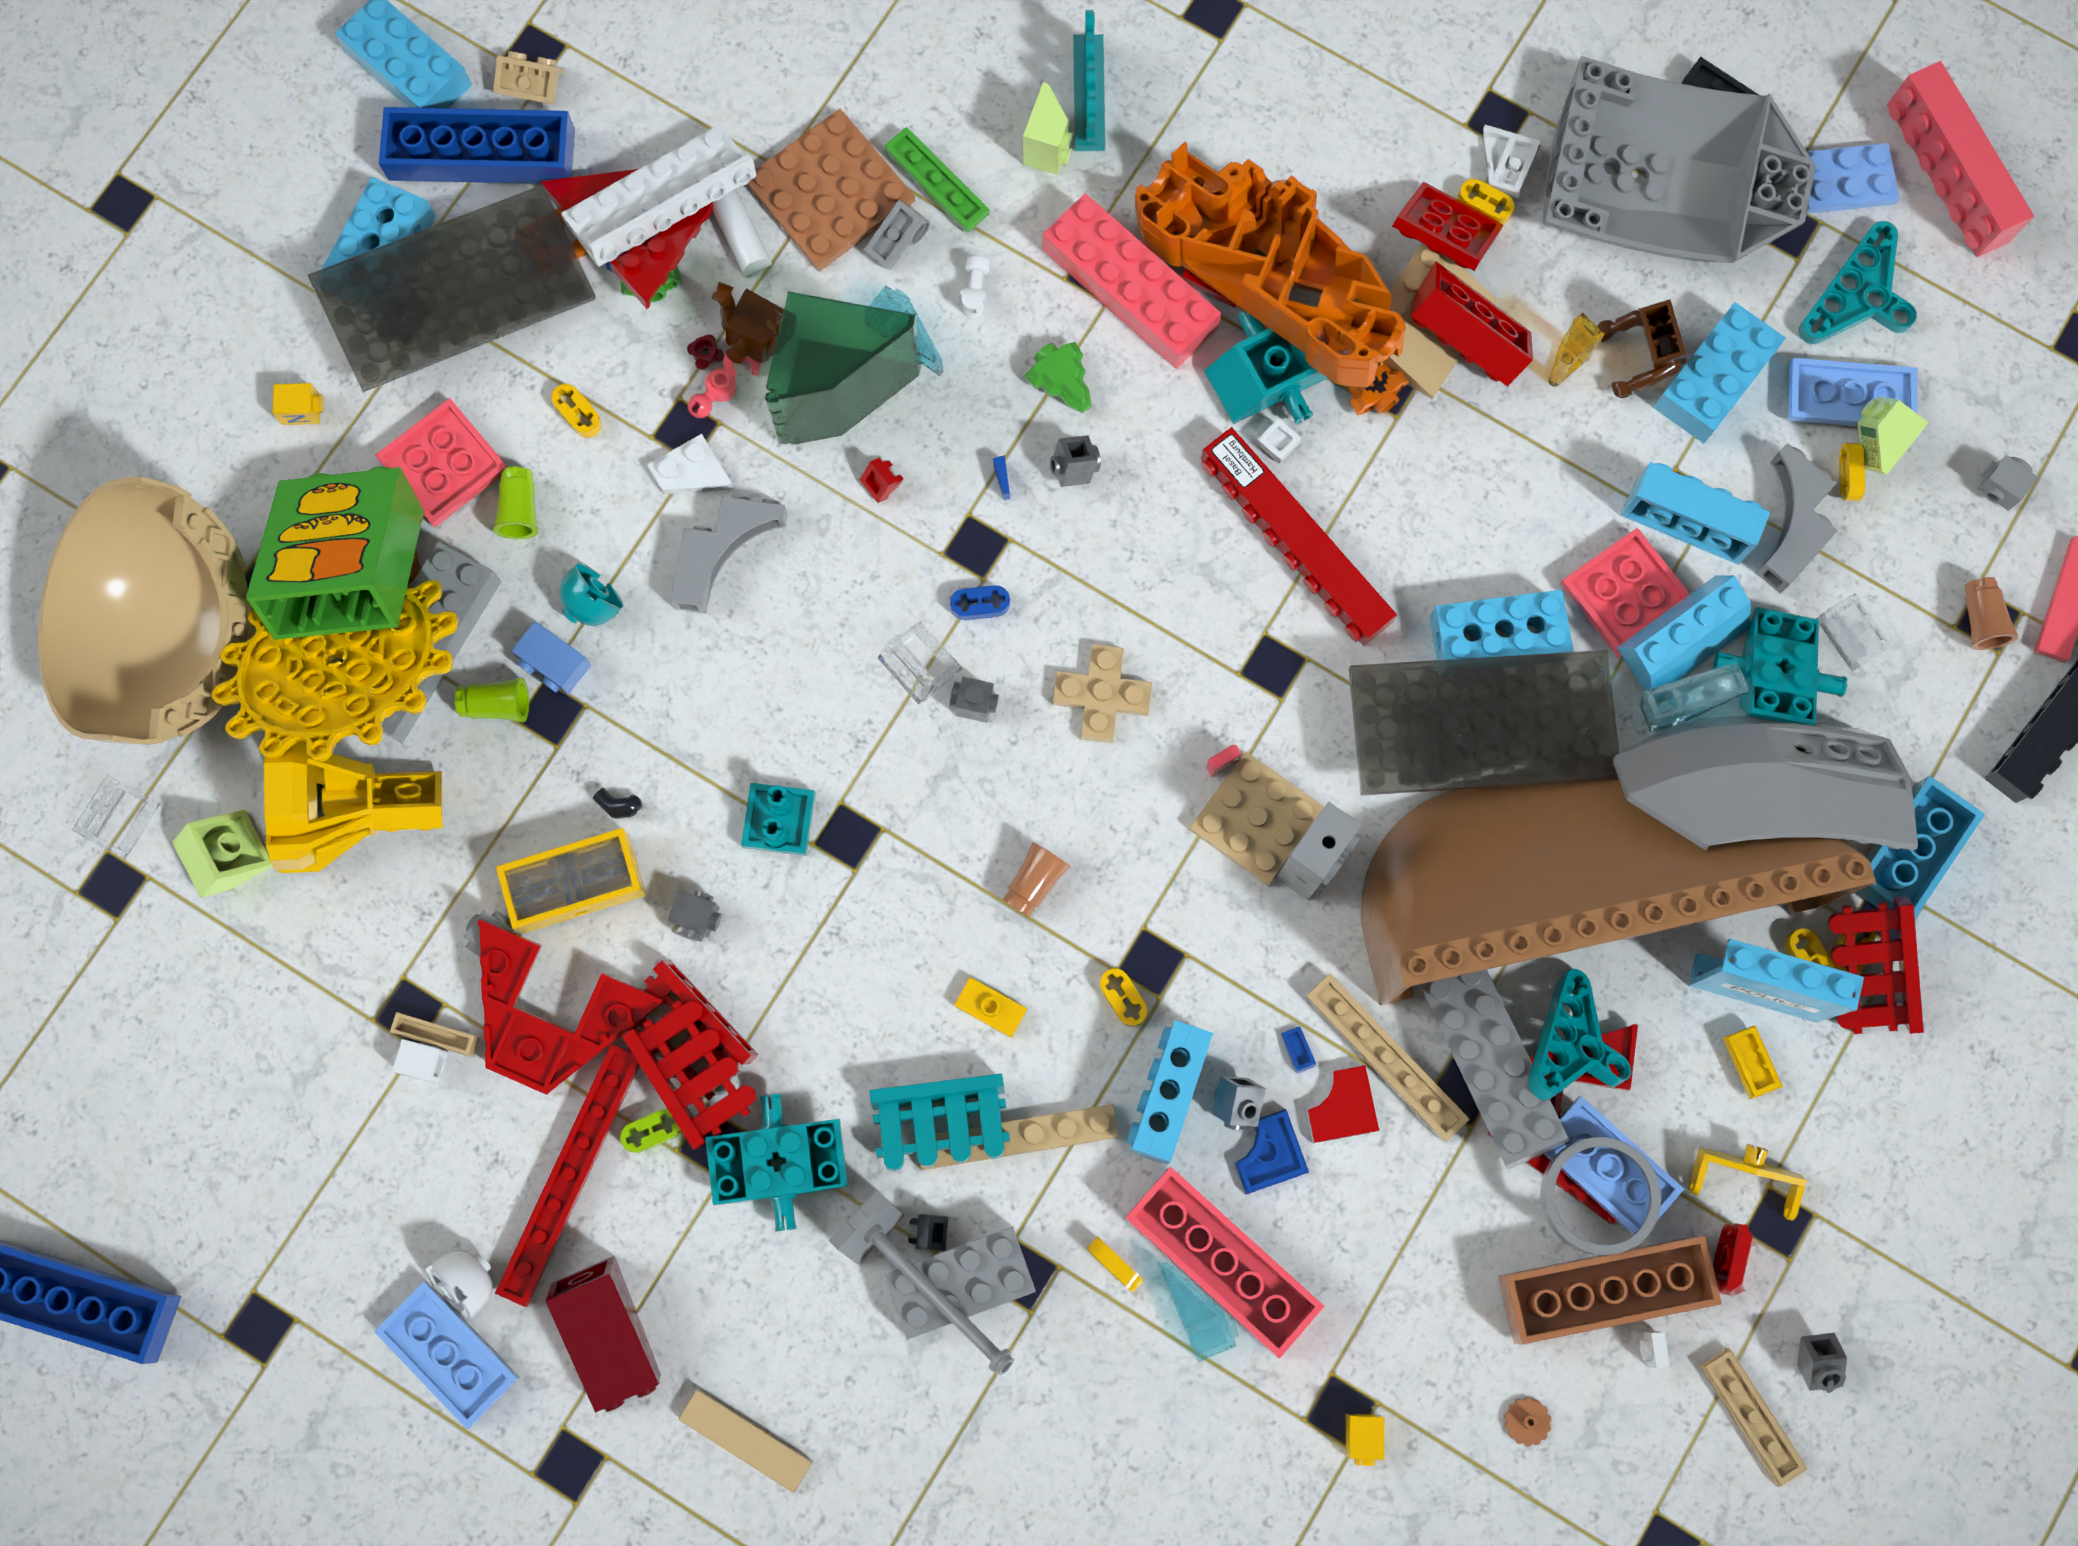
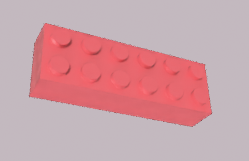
M1942 61L1908 75L1887 104L1891 118L1898 123L1904 133L1906 143L1914 150L1919 159L1920 167L1923 171L1927 172L1934 184L1936 194L1943 199L1949 209L1951 219L1958 224L1967 246L1974 251L1975 255L1979 257L2008 244L2029 223L2034 214Z
M1086 193L1043 233L1042 250L1176 370L1219 328L1221 312Z
M1171 1166L1124 1218L1276 1358L1280 1359L1325 1307Z

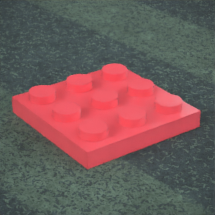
M450 398L375 454L384 467H401L424 509L423 515L434 528L501 477V473L507 468V465Z
M1638 527L1560 583L1618 659L1622 656L1617 649L1618 646L1690 594Z

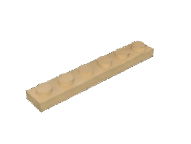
M1331 974L1327 975L1305 996L1444 1143L1470 1120Z
M1110 1104L1002 1122V1132H1009L1010 1142H1004V1153L1001 1157L1119 1138L1114 1106ZM982 1126L968 1128L969 1137L982 1135ZM948 1132L936 1133V1141L949 1139ZM984 1145L971 1147V1157L964 1163L954 1161L949 1149L937 1151L938 1160L932 1167H924L921 1164L920 1166L923 1171L989 1160L991 1158L985 1154Z

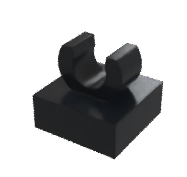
M919 1214L918 1218L910 1220L909 1224L918 1225L917 1237L908 1238L910 1244H915L916 1249L946 1251L948 1217Z

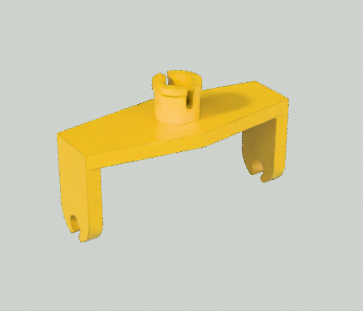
M1747 1144L1744 1158L1699 1147L1689 1182V1191L1694 1195L1700 1193L1709 1161L1757 1176L1791 1183L1784 1206V1217L1793 1221L1797 1216L1807 1180L1801 1174L1764 1164L1768 1150L1759 1146L1754 1148V1145Z

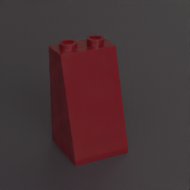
M615 1256L553 1282L545 1302L594 1412L596 1413L603 1409L606 1412L613 1411L625 1403L624 1400L637 1395L638 1398H641L655 1391L656 1386L660 1383L661 1373Z

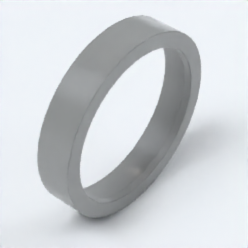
M1593 1137L1569 1144L1560 1150L1550 1161L1541 1182V1206L1549 1226L1563 1242L1584 1253L1614 1255L1628 1251L1640 1244L1650 1234L1659 1217L1661 1190L1653 1167L1637 1149L1617 1139ZM1606 1147L1624 1153L1637 1164L1647 1182L1649 1206L1646 1218L1634 1235L1616 1244L1598 1245L1579 1238L1564 1224L1556 1207L1555 1184L1560 1170L1572 1156L1588 1148Z

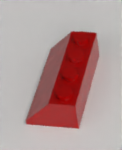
M1437 261L1431 266L1411 301L1413 321L1423 329L1428 328L1434 332L1438 340L1445 346H1453L1457 349L1465 361L1470 364L1476 363L1484 369L1485 374L1495 382L1500 381L1508 387L1533 361L1531 331Z

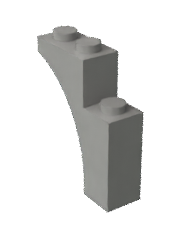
M1788 443L1770 461L1778 476L1784 496L1785 515L1783 527L1772 554L1756 572L1759 577L1779 593H1782L1797 578L1838 531L1832 526L1831 521L1827 517L1814 511L1815 507L1837 483L1831 479L1830 474L1826 470L1816 467L1806 459L1803 451L1792 447Z
M733 494L731 497L722 496L715 532H712V529L705 526H694L693 529L684 528L670 599L674 608L706 614L713 584L726 561L736 550L752 538L773 529L786 527L788 514L785 505H781L779 501L774 499H763L762 502L752 501L749 497L740 494Z

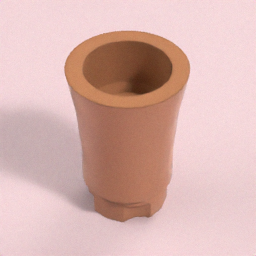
M1983 577L1965 584V601L1971 627L1972 649H1994L2016 641L2019 636L2010 619L2002 590L1999 588L1995 577Z
M1032 842L1021 868L1008 887L1010 891L1005 895L1003 901L1025 916L1030 917L1035 907L1038 908L1051 888L1071 866L1047 849Z

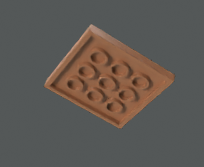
M841 108L755 169L757 177L746 184L818 272L879 229L899 199L909 205L915 202V195Z

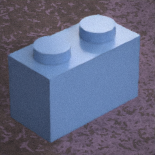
M534 621L511 650L518 659L515 664L529 675L534 671L541 675L543 679L540 682L554 693H557L560 689L569 695L591 666L585 656L536 621Z

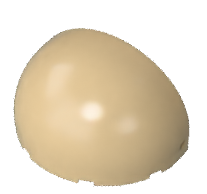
M142 476L111 480L95 489L80 504L67 523L55 548L45 579L39 613V665L48 703L60 724L74 736L109 743L151 745L164 743L166 740L193 732L213 718L223 707L212 699L213 689L217 685L232 679L238 671V667L229 666L221 660L220 652L231 643H243L253 637L254 626L248 621V615L253 610V607L246 598L248 587L244 571H247V567L233 536L216 514L208 507L201 506L191 498L192 494L180 487Z

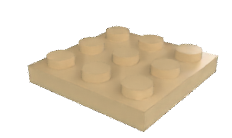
M1245 751L1189 827V830L1268 886L1324 806Z

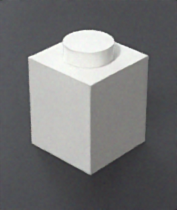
M402 1039L400 1046L397 1045L392 1053L391 1065H394L392 1072L439 1084L448 1052Z

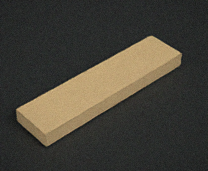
M1725 1348L1699 1365L1777 1487L1783 1486L1808 1469L1730 1348Z
M699 1389L695 1391L678 1419L792 1493H795L813 1463L810 1459Z

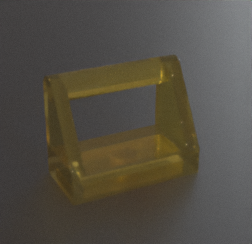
M1583 312L1573 320L1559 345L1548 380L1549 384L1553 387L1559 386L1587 362L1605 335Z

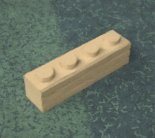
M397 1012L390 1029V1033L469 1057L474 1056L479 1041L477 1036Z

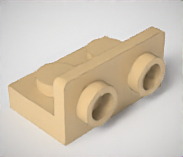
M508 51V57L497 56L493 93L555 105L559 74L564 75L565 69L555 67L556 60L538 57L537 63L526 61L527 54Z

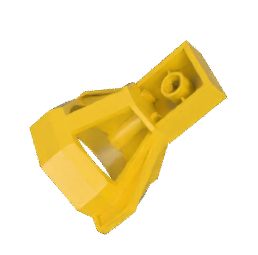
M306 742L291 746L281 757L267 758L264 756L265 845L269 861L274 870H278L279 873L319 872L366 836L375 835L376 831L396 832L410 829L428 831L435 828H443L442 771L375 773L373 764L369 762L366 764L333 753L328 760L318 762L307 754ZM317 783L325 785V788H322V809L325 816L318 818Z

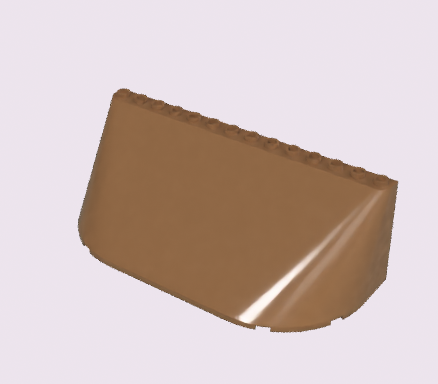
M1615 754L1455 789L1428 799L1412 809L1388 832L1370 862L1365 876L1361 900V925L1380 1005H1386L1414 998L1412 986L1785 903H1787L1790 915L1822 908L1876 883L1868 859L1843 839L1790 837L1745 840L1711 845L1705 851L1626 800L1613 764V759L1617 755Z

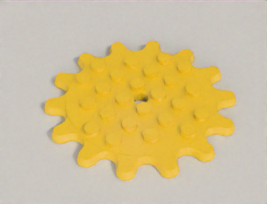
M429 580L415 588H407L399 625L396 628L274 640L255 610H251L248 615V621L256 627V633L246 642L231 643L220 652L221 660L229 666L238 667V671L232 679L217 685L211 695L212 699L222 706L241 704L240 711L225 726L227 734L240 740L255 732L265 731V737L259 746V751L267 758L281 757L291 746L306 742L307 754L318 762L328 760L332 756L337 742L347 736L357 735L361 742L370 746L380 743L383 739L382 723L384 719L397 711H406L411 714L421 713L426 708V696L418 689L420 683L429 676L446 674L453 668L451 653L434 648L440 639L454 633L458 629V617L454 612L446 611L438 614L429 612L430 608L442 596L440 583L436 580ZM335 658L343 659L342 663L341 661L331 663Z

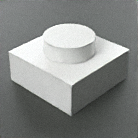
M1278 418L1258 439L1257 445L1281 464L1301 442L1302 437Z
M1643 1332L1644 1340L1640 1341V1352L1643 1361H1647V1366L1652 1368L1670 1367L1665 1332Z

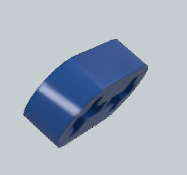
M997 585L960 589L953 593L950 598L951 612L959 620L999 617L1004 615L1010 607L1008 591ZM994 594H997L999 599L1005 600L1000 602L999 608H993L992 603L982 604V602L991 601ZM961 598H967L968 603H979L969 605L968 611L965 612L962 611L960 606H955L960 604Z

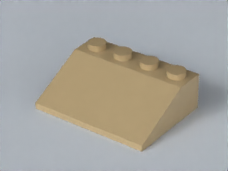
M1421 243L1389 291L1391 293L1390 311L1401 315L1406 325L1402 353L1398 357L1392 354L1383 362L1391 370L1401 372L1409 381V386L1433 399L1461 357V354L1453 346L1447 347L1442 344L1434 332L1428 328L1423 329L1419 327L1412 319L1411 301L1431 266L1437 261L1494 305L1498 300L1464 268L1458 266L1453 259L1442 253H1434L1425 244Z

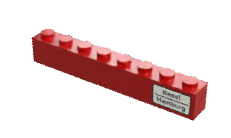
M1230 427L1203 449L1201 466L1210 477L1215 476L1220 481L1224 494L1233 501L1235 499L1241 505L1245 518L1252 524L1256 523L1262 529V536L1271 547L1276 546L1283 553L1282 557L1286 565L1293 571L1297 569L1304 577L1303 582L1312 594L1317 593L1324 600V607L1327 612L1334 618L1338 617L1345 624V631L1353 641H1359L1365 646L1394 622L1397 616L1395 611L1233 427Z

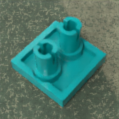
M750 783L741 847L807 856L816 795L815 790Z

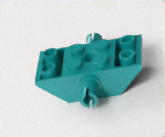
M1246 311L1242 312L1237 317V320L1243 327L1248 339L1232 346L1204 370L1233 424L1238 423L1279 402H1285L1294 418L1295 424H1301L1302 418L1304 421H1307L1313 416V412L1310 410L1301 392L1328 378L1307 363L1305 353L1270 328L1265 330L1262 323L1252 315H1247Z
M1755 607L1742 657L1718 651L1713 662L1714 672L1741 676L1739 706L1748 716L1776 722L1816 726L1817 691L1843 697L1847 689L1846 682L1848 680L1845 676L1841 677L1819 672V619Z
M771 1094L772 1109L770 1096L760 1097L764 1123L761 1130L705 1138L713 1205L769 1199V1202H773L775 1232L785 1231L784 1216L786 1229H797L793 1207V1198H796V1195L848 1187L840 1119L787 1126L783 1121L781 1094ZM776 1154L786 1159V1164L781 1165V1171L777 1172L775 1167L771 1166V1161L775 1159Z

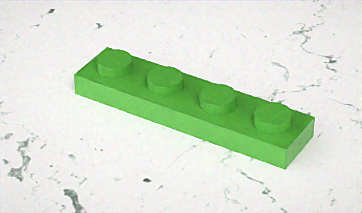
M907 127L884 145L885 152L967 234L990 215L989 208Z

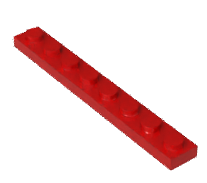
M613 1044L610 1045L495 1294L523 1307L529 1306L640 1066L633 1053Z

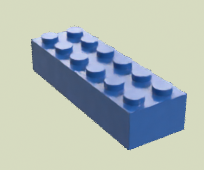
M384 107L379 165L389 181L541 184L542 181L572 177L575 127L568 111Z
M0 1240L1 1321L140 1364L158 1363L182 1296Z

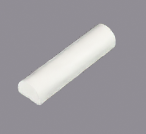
M734 189L725 194L721 199L713 201V214L743 276L746 277L771 266V260L737 190Z

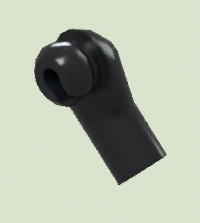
M605 788L597 791L592 798L614 819L633 817L642 808V801L638 796L630 795L629 797L615 799Z

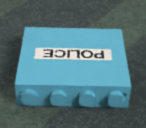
M1728 939L1724 960L1701 953L1695 955L1688 986L1812 1022H1820L1857 1010L1864 977Z

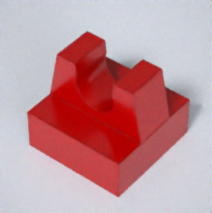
M880 458L870 461L859 479L877 503L886 500L904 480L901 474L894 476L891 473L890 469L893 464L889 460L882 461Z

